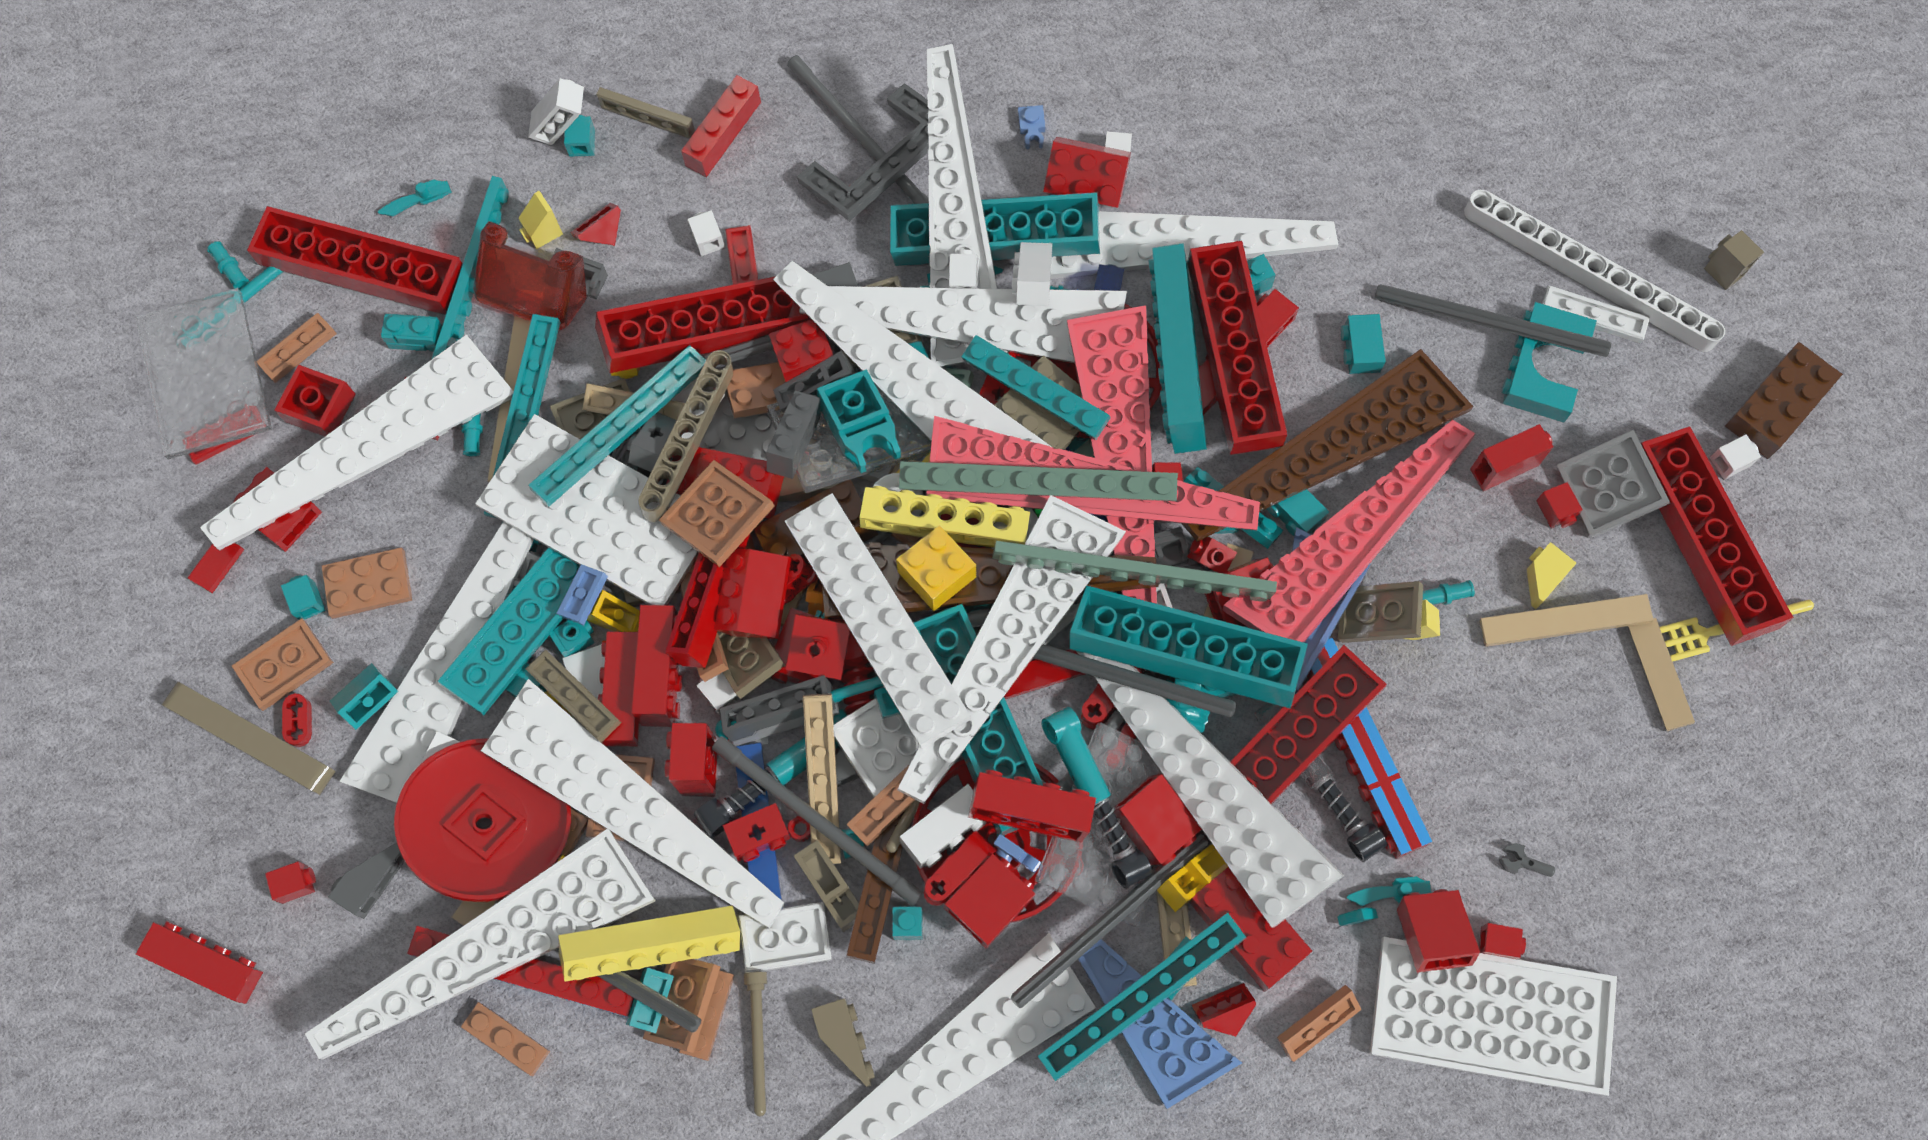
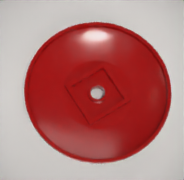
M489 738L459 742L445 747L427 758L416 768L404 784L395 809V837L398 849L408 868L422 883L432 890L450 898L463 901L488 902L506 898L557 863L567 844L570 833L571 806L482 752L481 750ZM480 818H489L492 821V825L488 829H479L476 826V822Z

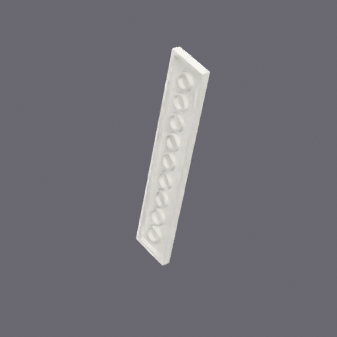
M833 493L785 520L787 527L920 747H926L971 720L972 718Z

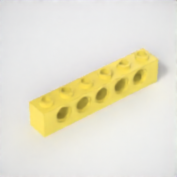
M873 486L872 488L865 487L860 513V528L925 537L940 525L955 542L994 548L996 541L1025 545L1030 512L1016 506L1003 508L997 507L996 504L990 502L976 504L970 503V501L963 498L949 500L943 499L936 494L923 496L916 495L909 490L896 492L889 491L882 486ZM895 506L897 510L895 512H886L884 508ZM914 510H922L925 514L920 517H916L912 515L911 512H913ZM941 514H949L952 518L948 521H943L939 516ZM976 518L979 520V523L970 525L966 520ZM996 522H1003L1007 525V527L1004 529H998L994 527L993 524Z

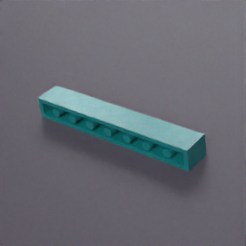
M1226 913L1038 1055V1058L1055 1081L1061 1079L1245 940V934L1229 913Z

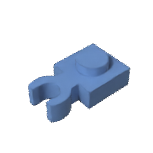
M1043 105L1018 107L1020 134H1026L1025 148L1030 149V141L1032 140L1038 141L1039 148H1043L1044 137L1041 134L1045 132Z
M1000 834L994 842V847L998 849L996 854L999 857L1005 858L1009 863L1013 859L1034 874L1040 867L1041 862L1026 853Z

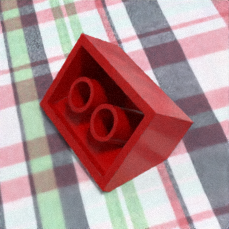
M735 549L725 560L714 630L737 637L778 639L791 557L752 549Z

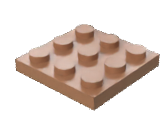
M713 460L659 521L664 527L720 567L775 505L769 498Z

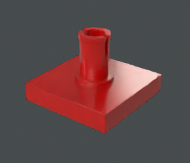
M795 614L786 670L817 676L825 675L828 678L841 680L851 632L846 622Z

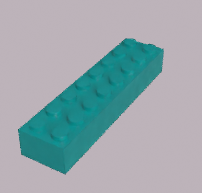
M1097 193L981 200L992 260L1014 259L1015 252H1020L1021 242L1052 243V257L1100 254ZM929 203L891 205L890 253L895 266L930 264Z
M1184 243L1152 248L1153 259H1148L1150 275H1152V280H1150L1151 292L1154 297L1152 306L1154 318L1156 319L1154 328L1158 346H1156L1157 358L1160 364L1158 373L1162 386L1160 395L1162 407L1164 408L1162 417L1164 430H1166L1167 444L1173 445L1174 454L1207 450L1190 278Z
M1087 585L1070 630V649L1290 709L1308 645L1304 642Z
M962 604L913 623L951 685L977 637ZM1003 697L961 753L975 783L980 772L985 773L986 770L1001 772L1004 778L1014 780L1015 776L1031 779L1032 784L1043 786L1039 773ZM992 823L998 836L1000 834L1004 836L1018 830L1017 828Z

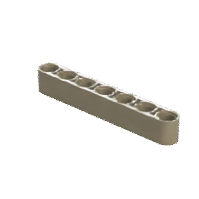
M717 350L708 356L639 496L638 502L642 515L650 522H658L669 509L733 377L731 357L725 351ZM722 364L726 366L725 368L720 370L715 369L717 365ZM707 387L715 388L712 392H704V389ZM699 409L704 411L700 415L692 414L694 411ZM687 432L693 434L691 437L686 439L681 437L682 434ZM678 455L682 457L679 461H670V458ZM662 479L670 480V482L666 485L662 486L658 484L659 481ZM652 502L659 503L655 509L646 508Z
M178 681L161 704L321 795L336 772Z

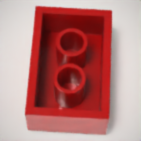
M1056 137L1052 144L1043 192L1055 195L1097 193L1098 204L1118 208L1122 199L1131 152Z
M672 723V731L667 732L666 746L667 749H670V760L665 761V777H669L670 783L673 784L674 788L682 796L716 797L718 754L712 750V747L717 739L707 723Z

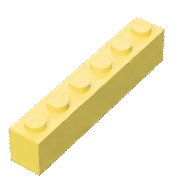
M733 905L558 935L559 957L564 982L739 951L740 929Z

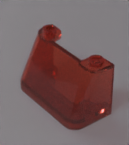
M488 221L480 233L473 284L476 300L530 322L533 314L559 318L561 322L559 330L566 328L587 299L583 256L570 251H560L553 255L550 261L504 245L508 239L506 229L501 225Z

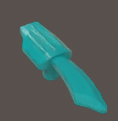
M433 179L425 183H418L415 187V194L392 201L378 210V213L393 217L418 203L425 205L442 199L452 193L448 181Z
M1415 876L1396 878L1392 882V886H1377L1349 894L1347 899L1360 906L1391 897L1400 903L1403 896L1413 892L1427 894L1432 893L1430 881H1425Z

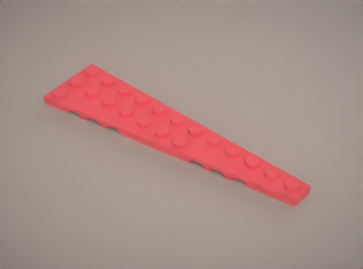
M1146 305L1067 320L1081 397L1111 417L1097 440L1090 437L1094 458L1143 472H1152ZM1106 516L1107 523L1126 531L1113 550L1114 556L1155 557L1154 520ZM1156 587L1121 591L1122 595L1157 604Z
M934 416L930 463L1139 471L1119 464ZM1177 480L1176 502L1054 496L1093 515L1257 530L1260 502L1184 483ZM941 491L926 492V496L928 494H936L943 499L949 500L963 498L970 501V503L982 504L990 502L1001 506L1042 510L1050 497Z
M1451 420L1430 437L1425 444L1414 450L1412 455L1404 462L1398 463L1389 474L1377 480L1373 487L1368 491L1362 492L1315 530L1313 535L1304 539L1299 544V547L1290 554L1287 553L1283 556L1278 564L1262 573L1259 579L1277 581L1276 593L1270 599L1260 602L1251 600L1250 596L1239 595V597H1233L1225 603L1223 611L1250 629L1305 642L1471 443L1475 433L1456 421Z

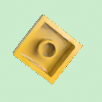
M940 525L896 559L898 573L933 611L976 578V564Z

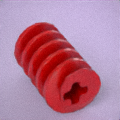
M866 656L845 661L844 674L841 682L845 684L843 687L871 679V677H868V674L875 672L873 667L866 666V664L870 663ZM877 689L844 698V703L848 705L845 708L846 715L852 714L874 700L870 696L874 695V691Z

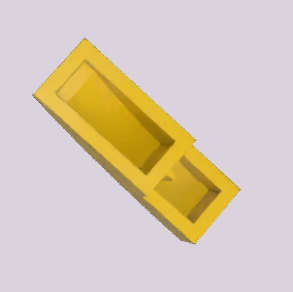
M1211 844L1182 869L1167 879L1157 891L1169 906L1177 912L1197 892L1225 870L1228 865L1214 845Z

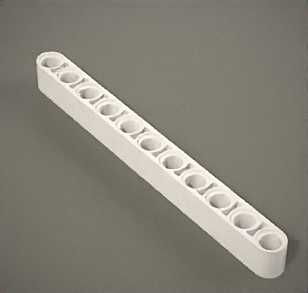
M1476 190L1471 194L1464 209V214L1468 220L1628 311L1650 317L1649 323L1699 351L1708 352L1724 337L1725 328L1723 324L1494 194L1486 190Z

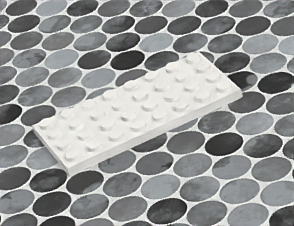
M534 414L475 503L477 507L575 563L604 572L608 576L607 581L647 604L668 605L698 557L699 552L664 527L660 521L650 522L643 517L638 500L648 477L608 455L548 507L530 490L528 485L580 439ZM676 493V495H675V497H674V499H673V501H672L670 507H671V506L676 502V500L680 497V495H678L677 493ZM652 502L646 508L655 509L659 503Z
M1382 937L1369 1055L1609 1096L1617 976L1483 953L1479 954L1473 966L1417 973L1407 941Z

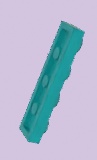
M1199 467L1192 471L1183 481L1184 483L1202 486L1215 491L1225 487L1208 472L1203 471ZM1260 512L1257 530L1241 529L1267 549L1284 531L1273 520L1268 519Z

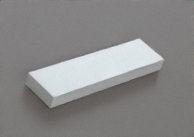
M1550 285L1546 288L1542 301L1544 305L1597 320L1596 330L1640 344L1644 340L1650 317Z

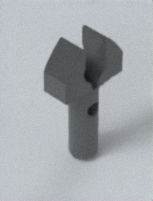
M1514 843L1502 849L1508 853H1513L1518 859L1516 862H1511L1503 857L1499 859L1502 867L1509 873L1516 874L1523 867L1552 877L1555 873L1554 866L1527 857L1524 852V845Z

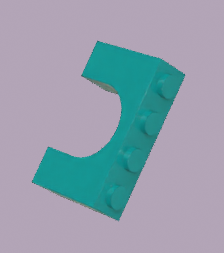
M1538 302L1534 303L1530 311L1525 310L1522 320L1593 337L1597 320ZM1518 335L1514 345L1515 348H1518L1516 356H1512L1508 366V370L1512 371L1510 379H1505L1501 393L1505 394L1502 404L1564 423L1572 413L1578 389L1550 381L1541 376L1534 367L1532 352L1534 349L1544 345H1554L1581 354L1584 352Z

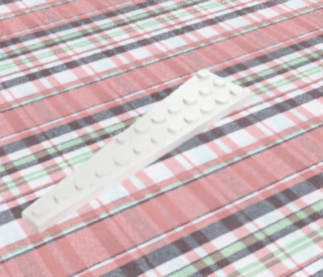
M949 44L927 49L930 288H950V254H957V250H972L973 254H977L979 258L978 289H997L954 46ZM931 337V360L940 367L967 363L961 356L969 344Z
M791 261L773 279L862 371L867 369L873 382L931 441L934 416H938L973 427L1050 446L795 262Z
M828 286L888 330L970 344L975 335L1003 351L1036 357L1044 355L1047 359L1074 364L1067 320L1124 310L1127 291L1050 290L1049 306L1017 305V294H1012V289ZM800 308V311H799L800 314H806V313Z
M1050 495L1025 545L1108 557L1123 538L1126 531ZM1015 562L952 683L954 690L972 719L926 747H919L898 787L899 792L923 804L1093 577L1084 576L1083 572L1073 570L1071 573L1056 572L1055 568L1045 566L1043 569H1032L1027 567L1025 563Z
M1077 651L1081 656L1140 673L1134 666ZM1095 677L1272 928L1276 927L1345 876L1164 697Z
M607 828L306 1032L305 1035L318 1058L325 1059L558 948V935L598 929L656 900L611 831Z
M1048 933L819 1140H892L1096 1009L1071 967H1068L1023 1008H1018L1011 1000L1012 993L1061 952L1051 935Z

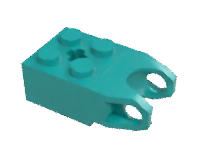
M867 369L817 388V395L821 398V412L845 458L860 473L866 472V462L863 454L870 448H881L895 460L901 458V450L895 437V424Z

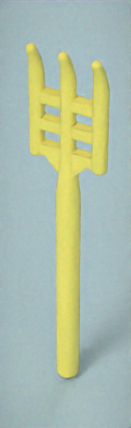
M1804 600L1787 606L1791 614L1794 615L1812 610L1814 603L1811 600ZM1696 617L1660 627L1661 633L1668 632L1671 638L1665 641L1666 646H1674L1676 654L1670 655L1672 662L1709 652L1710 647L1707 645L1709 637L1724 634L1719 624L1705 628L1698 624V618ZM1691 625L1694 633L1690 634L1687 626ZM1676 629H1680L1681 637L1677 636ZM1697 639L1700 647L1695 648L1693 640ZM1682 643H1686L1687 651L1683 650Z

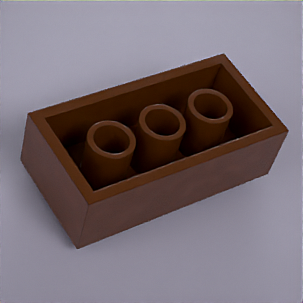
M1798 342L1732 416L1725 427L1739 438L1747 435L1750 441L1756 444L1759 453L1769 459L1782 447L1843 374L1802 343Z
M850 478L759 523L754 528L764 552L784 556L798 554L806 561V556L787 527L785 520L833 493L862 542L877 536L878 533L876 530L860 528L862 501Z

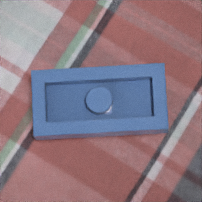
M581 564L557 614L565 619L584 625L608 576L604 572Z

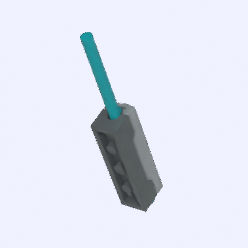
M825 675L720 708L721 720L715 726V733L718 738L723 736L735 746H739L804 725L803 695L832 694L834 716L840 714L838 708L839 701L883 687L884 685L877 676L834 689Z

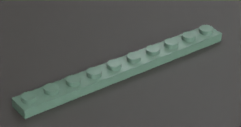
M900 461L899 489L1176 502L1178 473Z
M1003 541L995 542L992 559H997L999 563L1004 565H1014L1015 562L1025 563L1027 567L1032 569H1043L1045 566L1055 568V571L1060 573H1071L1072 570L1080 571L1087 577L1107 575L1111 576L1110 578L1115 581L1135 579L1139 580L1138 583L1143 585L1162 583L1166 584V587L1170 589L1190 587L1194 588V591L1198 593L1217 591L1222 592V595L1225 597L1245 595L1250 596V599L1260 602L1270 599L1276 593L1277 581Z

